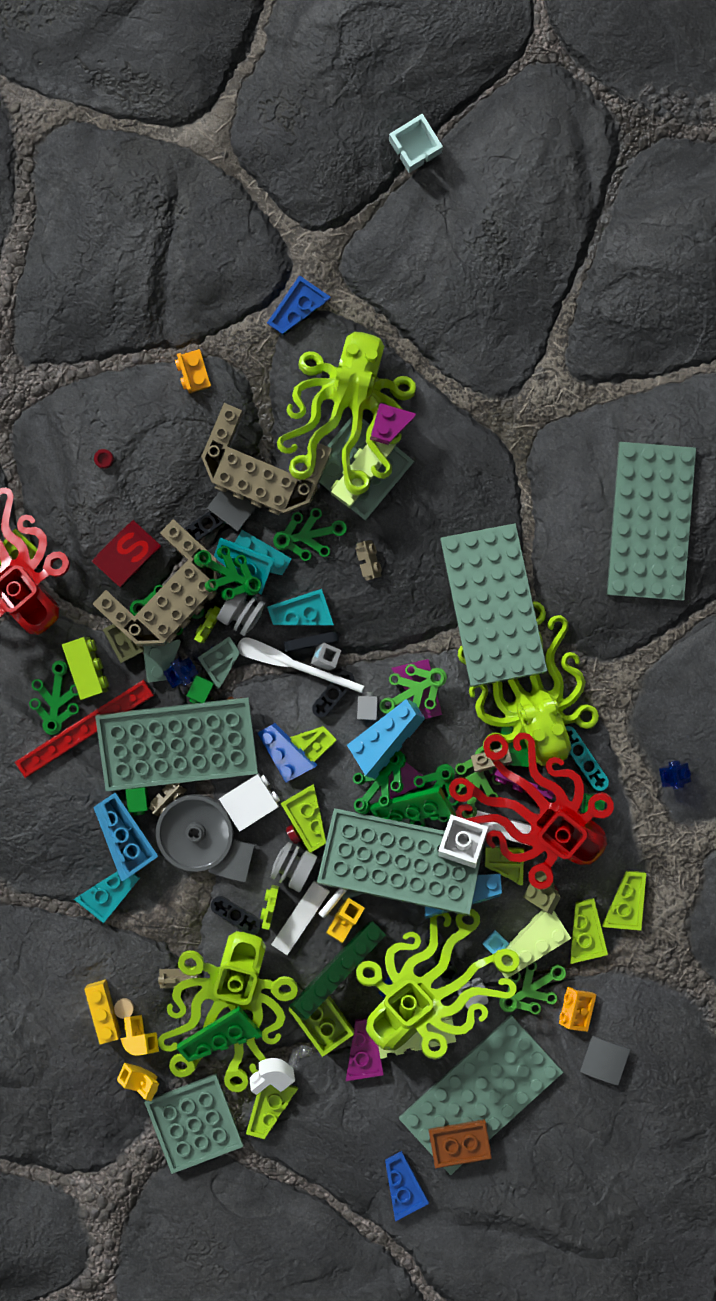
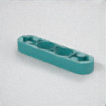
M565 726L567 731H572L570 734L573 740L578 739L577 742L571 744L569 754L590 785L595 790H605L609 784L607 776L573 727ZM576 745L583 747V753L579 756L573 753V748ZM586 761H592L594 764V768L590 772L584 770V763ZM597 770L599 771V773H596L597 777L604 779L602 787L599 785L595 786L597 781L594 776L589 777V775L594 774Z

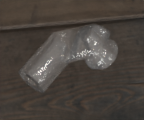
M307 1045L294 1048L288 1064L293 1069H296L299 1059L312 1055V1048Z

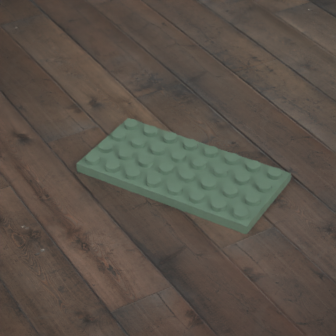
M619 442L607 595L684 601L696 448Z
M516 523L440 538L470 687L547 673Z
M249 697L107 713L95 716L106 791L259 773Z
M334 808L317 884L470 916L482 851L476 868H472L438 856V850L445 833L443 830Z
M510 1015L400 1115L399 1120L432 1156L430 1128L485 1119L490 1140L556 1080L563 1071L520 1023ZM462 1164L443 1168L451 1175Z

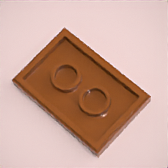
M485 1119L429 1129L435 1169L492 1159Z

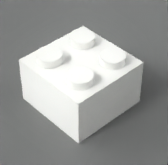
M451 815L438 850V856L476 868L488 833V827Z

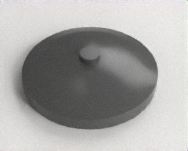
M186 795L175 799L163 810L156 826V840L161 853L172 865L186 871H204L219 864L227 855L233 841V825L227 811L214 799L203 795Z

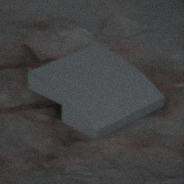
M226 490L225 493L220 491L207 507V510L238 532L257 509V506L250 504L251 500L246 498L240 500L234 497L232 492Z
M233 838L227 855L219 864L210 868L208 872L246 882L254 844L238 841Z
M593 1035L580 1072L596 1079L619 1085L631 1049Z

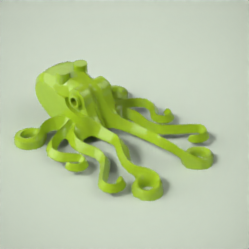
M356 331L348 335L338 367L324 363L323 358L316 352L309 351L303 353L300 357L298 365L304 374L314 376L324 371L330 377L308 379L294 387L292 397L300 412L293 413V406L288 404L287 413L293 419L302 418L306 414V407L301 399V392L314 386H322V389L315 395L312 401L309 422L298 429L280 436L277 441L278 449L288 454L295 452L298 449L297 444L286 448L283 442L305 434L317 426L321 418V404L324 400H333L334 407L329 422L316 430L310 438L307 455H298L291 460L289 471L294 478L304 480L313 474L316 464L317 444L325 435L338 426L342 413L348 406L352 410V430L348 442L342 449L344 483L347 490L354 495H360L365 493L370 486V477L365 472L351 470L350 452L361 434L364 409H368L373 413V420L366 432V442L372 452L386 467V471L381 473L377 470V466L373 465L371 466V472L377 478L382 479L389 477L392 473V465L379 449L376 441L370 440L380 403L384 402L389 406L402 408L395 400L381 393L380 390L389 388L390 392L397 399L408 400L415 395L416 385L407 376L397 377L393 381L377 377L385 347L379 337ZM313 359L317 365L310 367L305 362ZM406 384L409 387V391H401L398 386ZM401 433L390 444H397L401 440ZM298 463H304L308 469L298 471L295 466ZM356 478L362 479L364 485L356 487L353 485L352 480Z
M532 601L533 607L537 608L540 612L539 617L536 619L537 625H540L545 620L546 611L541 603ZM561 615L553 616L547 624L548 629L552 630L556 622L562 623L561 630L554 638L545 655L547 670L554 681L552 690L547 691L544 689L539 674L529 676L532 684L530 693L522 688L517 678L507 680L516 697L514 702L508 703L503 697L502 681L492 683L495 703L505 714V718H499L487 714L483 706L488 695L487 686L480 685L469 688L470 697L475 696V688L480 687L482 689V693L476 701L475 709L477 716L483 722L497 727L513 726L512 733L502 735L508 743L513 742L515 736L519 733H528L533 737L535 741L536 763L541 766H546V762L553 757L560 758L563 761L568 758L571 751V743L565 724L575 723L580 728L588 729L595 726L599 718L596 708L588 704L578 706L572 715H565L563 713L564 709L574 704L581 696L586 682L583 673L579 669L567 664L569 658H573L576 664H580L578 655L572 652L566 653L562 657L561 665L565 671L576 678L577 685L573 692L563 699V678L554 662V654L569 627L568 621ZM539 632L540 639H541V644H542V649H543V640H542L541 633ZM460 646L458 658L466 665L463 648ZM583 711L591 713L592 719L589 722L581 720L580 715Z
M474 909L470 911V917L474 921L471 925H467L462 921V918L468 915L457 914L456 925L459 931L447 939L438 965L422 977L416 976L413 969L418 963L429 959L437 950V917L443 916L445 918L444 926L448 927L451 924L449 913L439 914L430 918L429 946L424 951L410 957L405 962L400 973H397L395 968V953L399 950L417 949L421 944L420 936L415 932H408L403 935V939L406 940L409 937L415 938L414 944L395 943L387 949L385 965L387 973L393 982L392 985H387L382 981V971L377 963L364 961L357 967V979L362 985L368 987L376 986L386 995L385 999L369 1015L366 1024V1031L369 1037L383 1050H397L416 1032H419L423 1038L421 1047L424 1055L430 1059H439L446 1053L447 1041L441 1034L429 1032L426 1028L428 1023L449 1034H466L473 1028L475 1023L474 1011L476 1009L482 1011V1015L479 1017L480 1022L487 1018L488 1010L483 1004L476 1003L469 1007L466 1023L462 1026L444 1023L441 1021V1018L459 1012L466 1002L476 995L505 999L515 995L517 991L515 983L510 979L501 978L498 983L500 985H509V992L472 987L463 991L452 1005L444 1006L441 1003V999L462 988L478 969L491 962L502 973L510 974L517 970L519 956L510 949L497 950L494 954L473 963L461 977L452 983L438 989L431 988L433 981L447 969L454 945L478 927L480 916ZM503 957H509L513 961V964L511 966H505L502 963L501 959ZM370 969L375 973V976L366 978L363 976V971ZM435 1041L439 1043L440 1049L435 1052L431 1051L428 1046L429 1042Z
M236 931L229 935L220 967L204 963L203 957L196 951H185L179 957V969L184 974L190 976L205 971L210 974V978H191L181 981L174 987L172 997L180 1011L178 1013L172 1010L173 1005L170 1003L167 1006L168 1015L175 1019L181 1018L186 1014V1006L181 999V992L193 986H202V989L195 995L192 1001L189 1022L162 1034L158 1039V1046L168 1052L176 1050L177 1042L172 1045H166L164 1040L195 1028L201 1018V1004L206 999H211L214 1003L205 1019L203 1028L213 1023L219 1013L228 1006L231 1011L238 1006L242 1010H250L253 1013L252 1021L259 1028L263 1020L262 1003H265L275 1012L277 1019L275 1023L262 1031V1039L267 1044H276L280 1040L281 1034L277 1033L275 1038H268V1033L280 1029L286 1017L280 1005L269 996L261 993V990L265 988L271 989V993L278 1000L289 1001L297 995V983L294 979L285 976L279 977L274 982L258 978L266 945L262 938L253 934ZM192 958L196 961L197 965L189 966L185 963V960ZM287 984L291 987V991L283 992L279 988ZM254 1038L248 1039L246 1043L260 1062L265 1060L266 1058L259 1050ZM239 1043L233 1044L235 1054L226 1071L224 1082L228 1090L241 1092L246 1089L249 1079L247 1073L239 1068L244 1054L243 1044L239 1045ZM176 1054L171 1058L170 1071L176 1077H186L195 1070L202 1058L188 1062L181 1054ZM182 1061L187 1067L180 1069L176 1066V1063ZM254 1063L249 1066L252 1074L259 1071ZM238 1076L243 1082L236 1084L231 1078Z

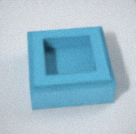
M494 930L482 944L494 954L497 950L505 949L509 942Z

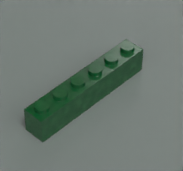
M373 921L366 923L289 1007L301 1020H307L386 934Z

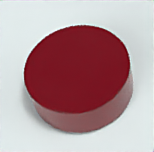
M100 449L94 455V462L98 467L107 469L112 466L114 457L109 450Z
M293 824L286 828V832L294 844L302 841Z

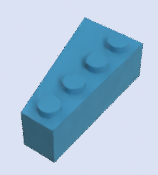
M408 699L404 700L347 745L365 776L376 779L380 770L390 762L389 759L396 751L398 752L401 749L403 742L408 737L410 738L424 721L425 717L416 703Z
M116 793L93 807L121 881L129 878L158 857Z
M501 874L477 876L472 904L501 896ZM424 906L425 919L449 912Z

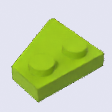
M215 606L213 609L210 608L205 616L207 618L203 625L199 626L195 633L194 639L196 641L205 643L217 622L216 618L221 610L219 607Z
M324 726L290 737L291 742L298 749L301 748L305 752L304 755L314 762L337 741Z
M485 846V867L496 871L519 885H523L524 862L509 861L502 855L500 847L491 848L490 846ZM508 847V850L513 854L524 853L523 847Z
M272 885L270 890H266L264 900L268 901L267 907L262 908L260 917L263 920V929H270L279 886Z

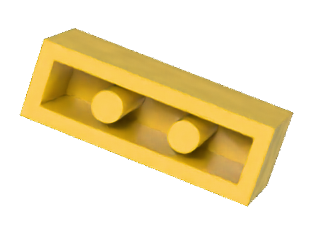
M107 980L88 984L84 990L99 1044L118 1040L121 1036V1031L114 1012Z

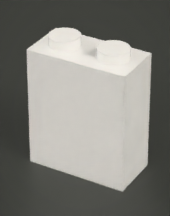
M259 773L219 798L239 832L279 807V797L275 791L271 792L268 785L270 783L264 775L261 776Z

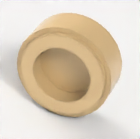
M127 998L118 1000L114 1006L115 1014L122 1019L130 1017L134 1011L133 1002Z

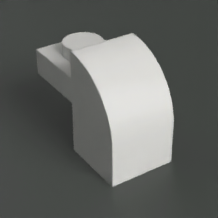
M269 1058L259 1062V1071L250 1077L251 1091L256 1095L270 1084L282 1092L295 1082L293 1067L278 1058Z

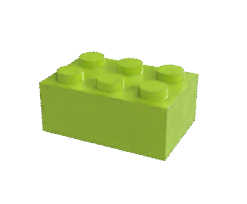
M82 637L62 644L80 700L107 692L109 682L107 677L102 675L101 669H103L101 659L96 657L95 651L97 647L95 641L91 640L90 637Z
M330 996L307 1020H301L289 1007L290 1013L322 1057L354 1035L353 1027Z

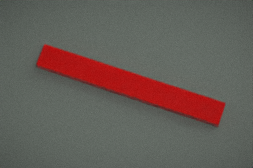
M142 680L17 760L15 764L24 778L97 733L96 715L131 711L155 695L146 681Z

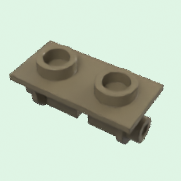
M372 540L357 543L355 549L358 560H366V563L360 564L363 578L365 577V580L368 581L382 577V568L377 561L375 544Z
M502 748L495 749L493 751L499 752ZM509 749L507 754L499 759L504 766H509L512 763ZM485 752L471 756L475 772L481 773L493 767L496 768L491 759L487 758Z
M180 783L167 784L162 789L166 796L163 797L159 793L150 802L149 809L153 811L154 815L160 817L163 810L172 801L184 796L187 789L180 786Z
M179 968L159 969L160 977H158V983L160 984V989L174 988L181 981L198 978V974L186 975Z

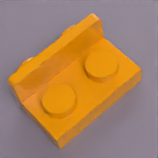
M200 349L185 354L178 353V359L175 360L178 371L182 370L183 378L180 379L183 389L193 393L210 388L211 384Z
M567 987L559 1024L570 1030L588 1032L597 994Z

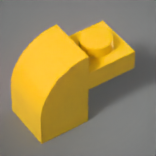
M347 898L336 913L326 934L343 943L365 908L352 899Z
M142 1015L125 1017L126 1037L121 1038L124 1049L132 1055L159 1052L157 1032L144 1034Z
M124 1063L117 1078V1081L124 1089L137 1091L147 1101H152L159 1085L156 1081L157 1076L154 1073L128 1063Z

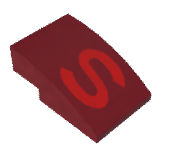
M132 520L97 554L92 562L122 588L157 552L161 545Z

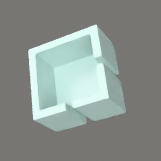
M423 114L389 134V142L397 155L400 154V160L409 173L422 166L424 159L428 162L442 153L443 146Z

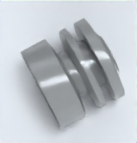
M247 593L236 595L233 599L226 601L216 618L227 626L232 620H235L236 623L233 629L235 631L243 625L244 627L240 632L243 636L254 628L262 615L265 602L261 600L255 607L254 604L257 600L255 596L247 602Z
M287 842L280 850L272 866L270 878L274 880L279 872L282 874L279 883H282L286 877H289L288 887L300 892L313 868L317 856L305 851L299 857L297 856L299 847L296 846L293 853H291L289 850L292 843Z

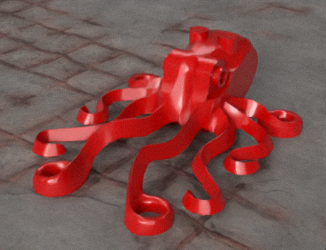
M0 488V496L7 494L1 530L5 539L18 550V557L12 560L3 542L0 540V618H2L5 612H9L29 634L40 635L57 621L60 610L58 604L40 582L46 580L49 576L61 577L65 575L69 570L70 561L64 553L60 551L52 552L45 559L44 570L39 573L35 572L36 567L45 554L47 536L40 528L23 527L25 520L35 523V519L31 515L26 514L18 519L17 528L21 533L35 535L39 539L36 554L33 559H30L25 542L15 535L9 527L14 498L13 493L8 488ZM57 559H61L62 567L60 569H53V563Z
M519 733L513 740V746L515 750L520 751L522 749L520 740L526 739L528 741V762L531 777L538 785L552 791L556 796V801L548 802L535 786L511 772L502 764L499 759L507 754L509 743L501 734H492L485 739L483 745L487 758L491 759L503 776L518 784L534 799L540 808V814L531 812L515 800L502 797H488L470 780L460 777L454 779L449 785L450 795L456 801L466 802L474 796L485 805L513 809L530 823L531 831L528 834L521 833L508 818L499 814L476 816L466 820L475 823H499L515 840L533 847L527 852L513 854L508 850L504 834L496 830L490 831L486 836L487 844L491 848H495L496 845L492 842V837L497 836L500 841V851L509 861H528L545 851L547 853L545 862L536 864L529 871L530 884L540 890L551 886L554 877L551 867L558 856L579 865H591L598 860L608 843L603 829L591 819L593 817L606 818L612 814L614 801L611 796L603 792L594 794L588 801V811L581 814L578 811L584 795V784L581 776L570 769L553 770V763L564 765V761L560 758L553 757L546 762L547 772L551 776L569 777L574 781L573 801H570L565 791L558 784L539 773L533 737L528 733ZM492 742H500L502 749L499 752H494L490 746ZM464 784L467 788V793L463 795L458 794L456 786ZM603 800L607 803V808L603 811L598 810L595 807V802ZM462 804L455 811L456 816L463 818L462 812L464 810L472 811L473 808L469 804ZM536 872H544L547 879L543 882L536 879Z

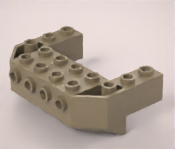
M224 403L201 456L211 482L216 485L215 489L224 493L226 490L230 491L234 497L240 500H244V498L251 500L250 504L259 508L262 505L268 507V511L276 515L280 513L285 515L310 505L332 453V448L318 443L313 474L309 478L298 480L289 472L230 448L232 439L243 416V411ZM305 464L301 471H305L308 469Z
M174 519L160 532V535L187 561L135 616L107 590L93 603L106 618L137 646H165L167 643L170 644L177 637L176 633L181 628L187 627L191 622L192 616L194 614L198 615L204 608L203 605L208 600L211 601L217 594L218 588L213 592H209L205 588V583L210 579H218V572L206 566L199 567L194 562L195 554L206 549ZM211 554L212 560L217 562L216 558Z

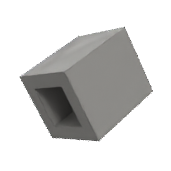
M326 643L318 645L311 664L327 671L336 668L341 650Z
M362 692V695H358L357 719H377V696H373V692Z

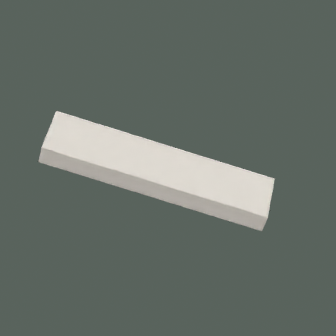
M313 881L271 945L288 955L330 891L317 884L316 881Z

